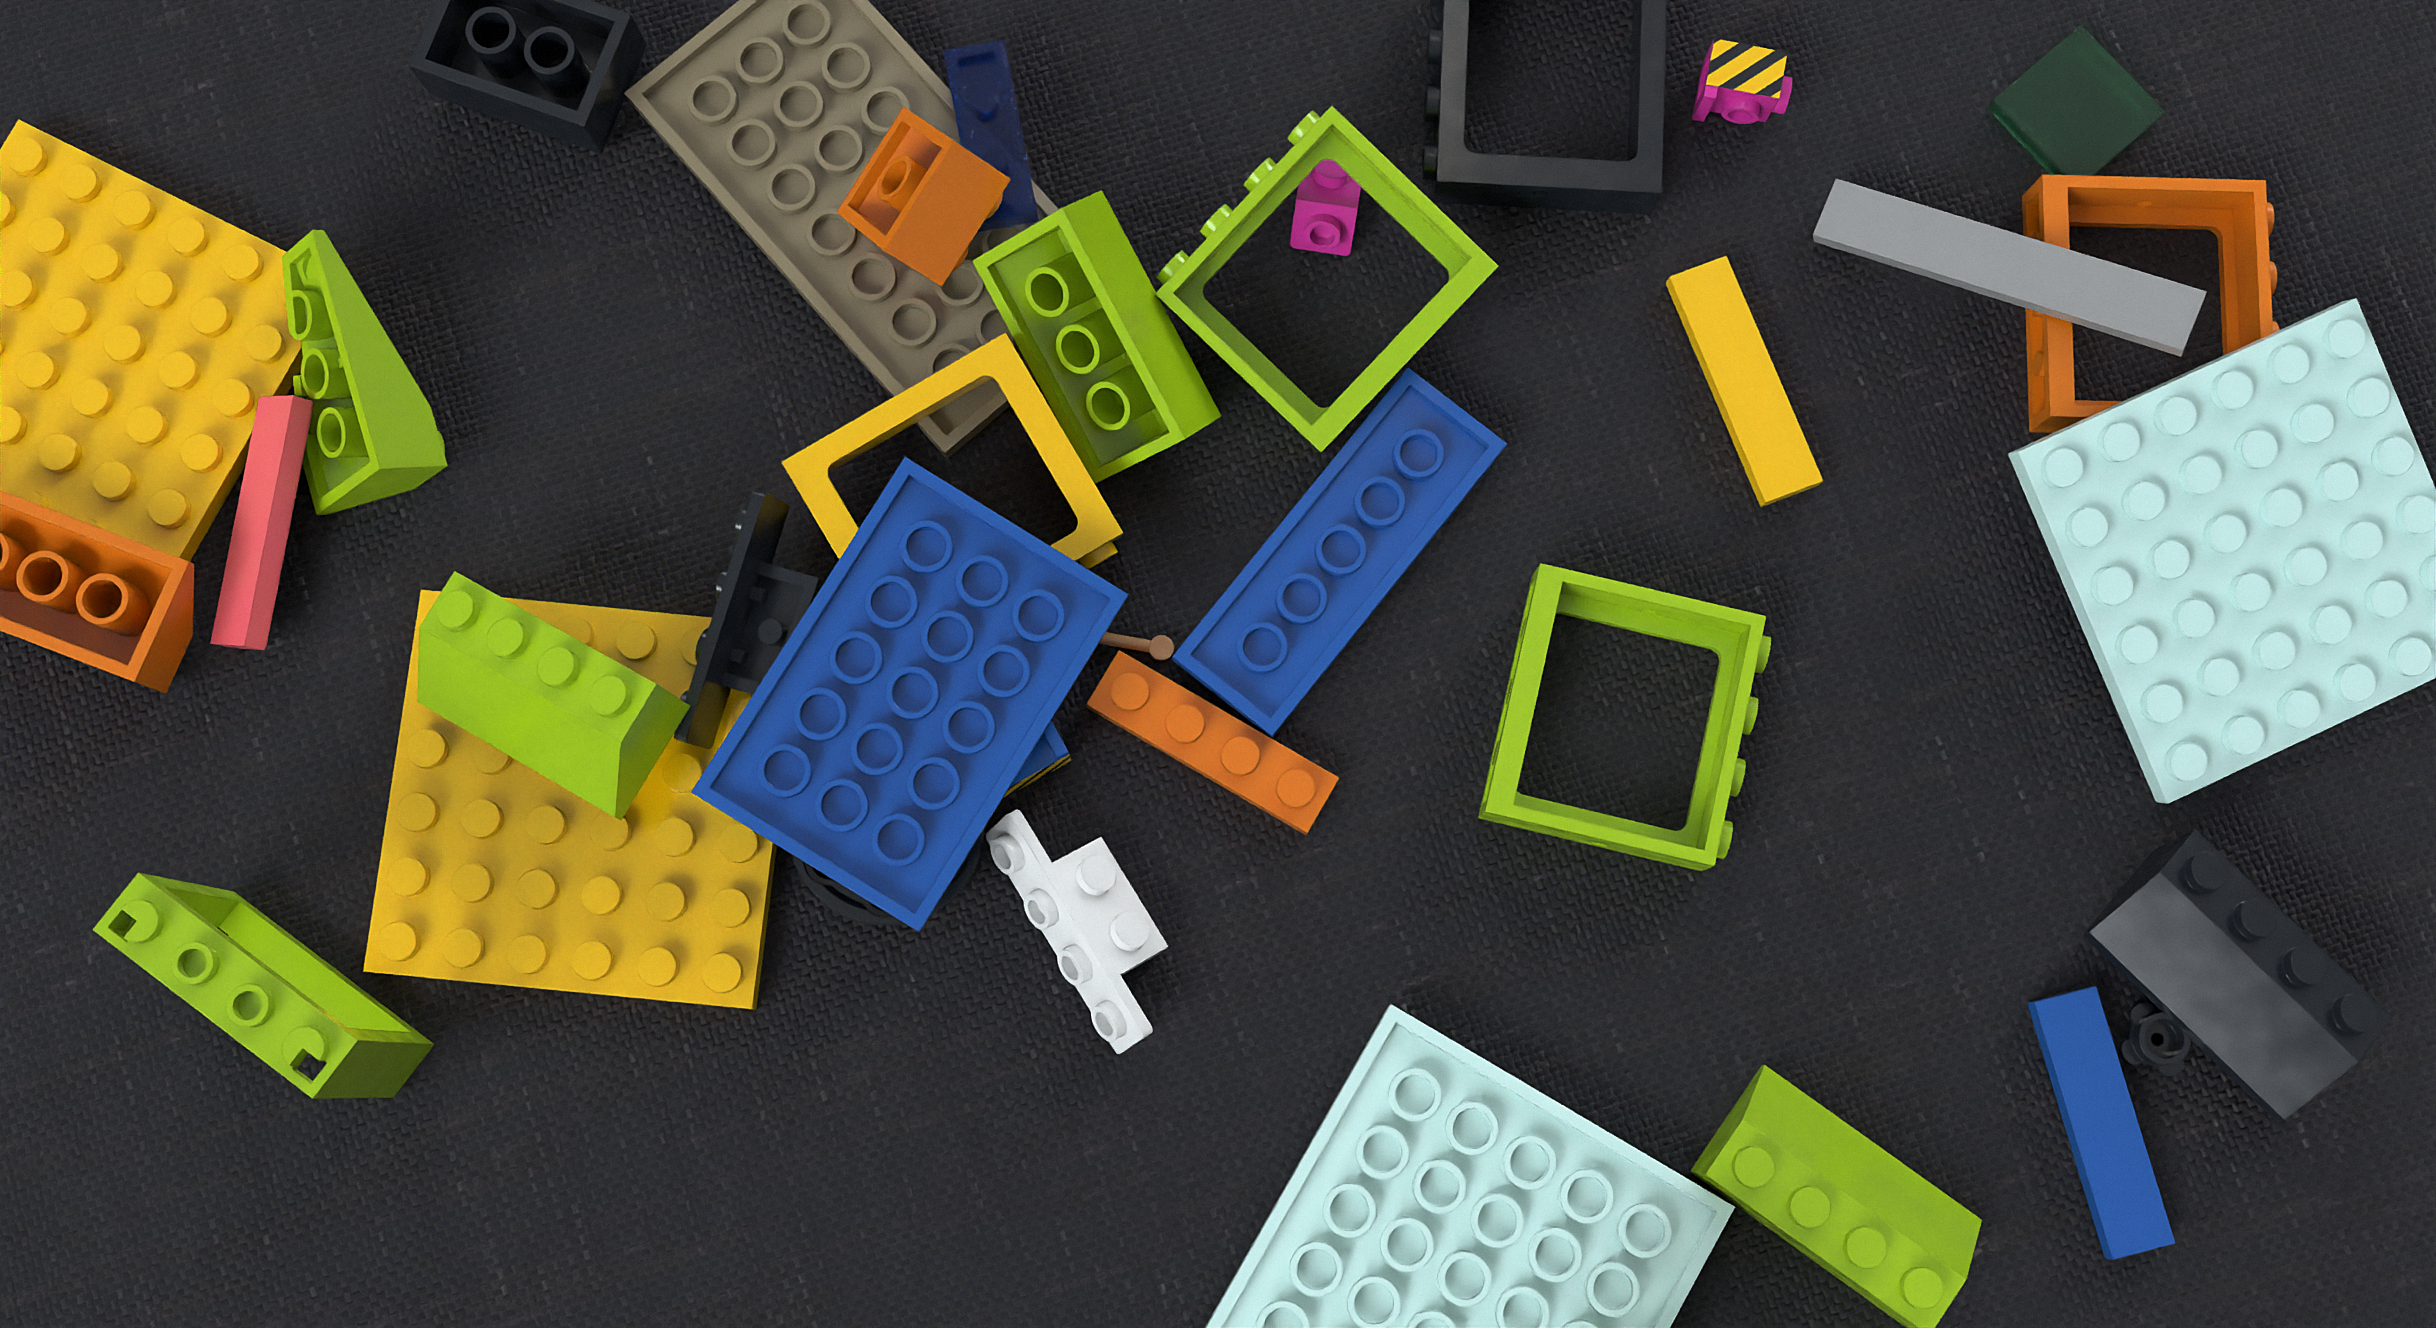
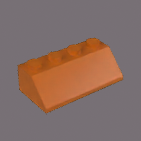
M0 490V631L166 694L193 636L194 564Z

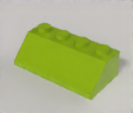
M1102 190L1057 210L972 261L1064 433L1094 484L1185 440L1221 417L1218 408L1164 306L1155 294L1156 291Z
M454 571L419 626L418 703L619 820H622L690 708V705L658 684Z
M1761 1065L1690 1172L1906 1328H1935L1967 1280L1982 1219L1769 1067Z

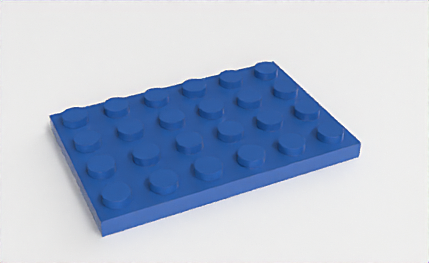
M904 457L691 793L920 932L1129 594Z

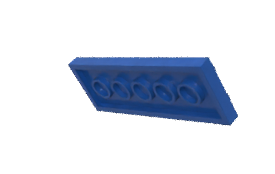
M1407 368L1175 652L1172 660L1268 737L1273 738L1504 451L1507 443L1414 371Z

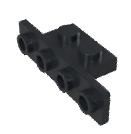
M755 490L751 496L750 503L742 509L737 519V543L729 566L723 569L716 584L715 595L717 604L710 626L702 632L696 645L695 659L697 665L689 690L685 691L680 697L682 701L690 705V708L674 733L675 740L706 749L712 748L731 689L751 695L755 693L825 583L824 580L771 565L789 512V504L769 493Z

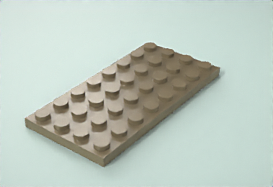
M739 0L624 93L631 105L892 398L1005 332L1034 382L1037 384L1032 371L972 261L1059 209L869 0ZM903 106L1011 179L1003 191L1000 206L991 217L985 219L969 244L964 262L957 270L950 273L943 286L938 285L883 251L837 213V210ZM990 379L915 424L948 459L1011 405L998 383L994 379Z

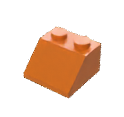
M903 106L837 210V213L883 251L938 285L943 286L950 273L957 270L964 262L969 244L985 219L991 217L1000 206L1003 191L1011 179Z

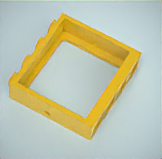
M1006 332L782 461L797 490L838 559H840L859 528L832 484L829 473L990 379H994L1077 518L1078 525L1076 530L1052 544L1051 547L1073 561L1080 562L1083 567L1089 570L1118 552L1113 541L1123 535V531Z

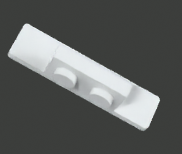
M1016 809L1005 815L986 833L992 858L997 867L1009 876L1024 901L1025 912L1031 923L1036 928L1042 930L1057 955L1061 973L1069 983L1075 985L1091 1011V1018L1096 1031L1103 1039L1109 1041L1117 1054H1121L1153 1032L1151 1024L1121 976L1158 955L1168 945L1102 837L1052 863L1021 811Z

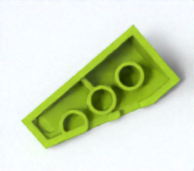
M312 230L282 256L289 334L294 339L301 341L303 356L301 375L293 376L294 394L297 397H306V399L313 401L314 405L309 427L310 434L307 437L302 464L316 514L327 515L416 489L448 465L444 455V440L439 431H437L429 403L325 231Z

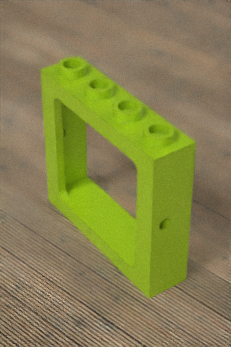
M1333 106L1321 117L1312 110L1287 137L1294 145L1277 164L1268 157L1259 165L1244 183V186L1250 193L1234 210L1227 204H1224L1214 213L1200 230L1207 239L1190 257L1181 250L1169 261L1156 277L1163 286L1155 293L1169 309L1320 453L1498 267L1478 245ZM1325 160H1331L1343 169L1448 271L1449 279L1447 284L1331 406L1321 408L1314 404L1204 298L1203 290L1209 280L1318 164Z
M1540 563L1531 577L1478 818L1697 871H1704L1714 867L1716 858L1724 859L1731 843L1733 823L1724 819L1729 796H1738L1745 775L1746 761L1737 758L1742 734L1750 735L1757 716L1758 698L1751 697L1750 693L1754 673H1763L1770 653L1771 637L1762 635L1766 616ZM1555 614L1567 615L1711 649L1718 655L1719 666L1686 824L1683 829L1673 831L1530 797L1517 792Z

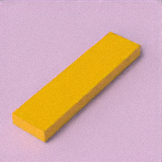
M1727 256L1670 276L1665 284L1760 507L1818 486L1823 482V479Z

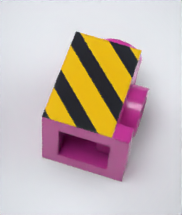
M1714 38L1701 65L1692 120L1704 122L1709 111L1720 113L1724 119L1738 124H1751L1756 121L1766 122L1771 112L1784 114L1792 89V77L1783 76L1787 52Z

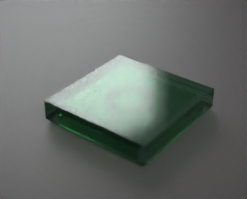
M2082 25L1998 95L1987 107L2050 175L2094 176L2166 113Z

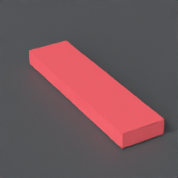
M294 395L259 397L210 644L254 650H265L267 647L314 406L311 400Z

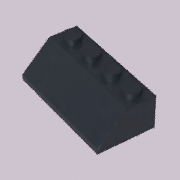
M2196 829L2153 850L2083 934L2144 995L2175 1021L2191 1037V1040L2276 1122L2287 1119L2356 1065L2393 1017Z

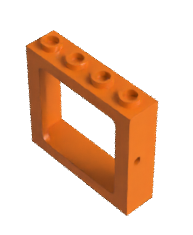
M2042 174L2022 195L2023 236L2069 250V226L2194 229L2213 232L2218 239L2223 356L2280 330L2277 322L2272 320L2271 297L2276 289L2277 269L2269 257V236L2274 225V209L2272 204L2267 202L2266 180ZM2025 308L2029 432L2054 433L2123 402L2075 400L2072 322Z

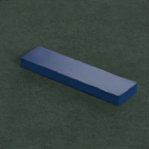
M2086 987L2028 1002L2027 1005L2104 1258L2115 1260L2175 1244L2097 987Z

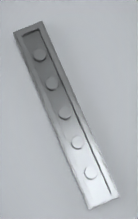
M1835 179L1813 233L1814 242L2180 357L2183 354L2207 293L2204 290L1839 179Z

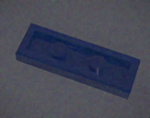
M1004 39L943 50L961 145L1011 179L1003 191L1000 206L991 217L985 219L978 232L1039 221Z

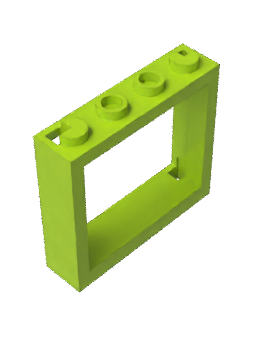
M138 872L93 928V931L312 1099L394 1097L434 1046V1043L234 891ZM309 1053L319 1061L327 1063L314 1081L297 1069Z

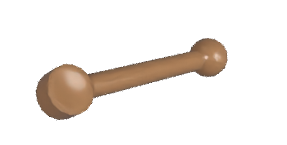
M1106 632L1099 643L1149 652L1150 656L1159 662L1168 660L1174 652L1172 640L1165 635H1158L1152 640Z

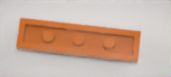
M1120 650L1086 704L1087 708L1305 835L1309 832L1339 780V777Z

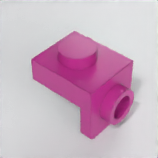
M1331 160L1322 161L1298 186L1290 246L1292 248L1347 256L1351 253L1361 187L1335 162Z

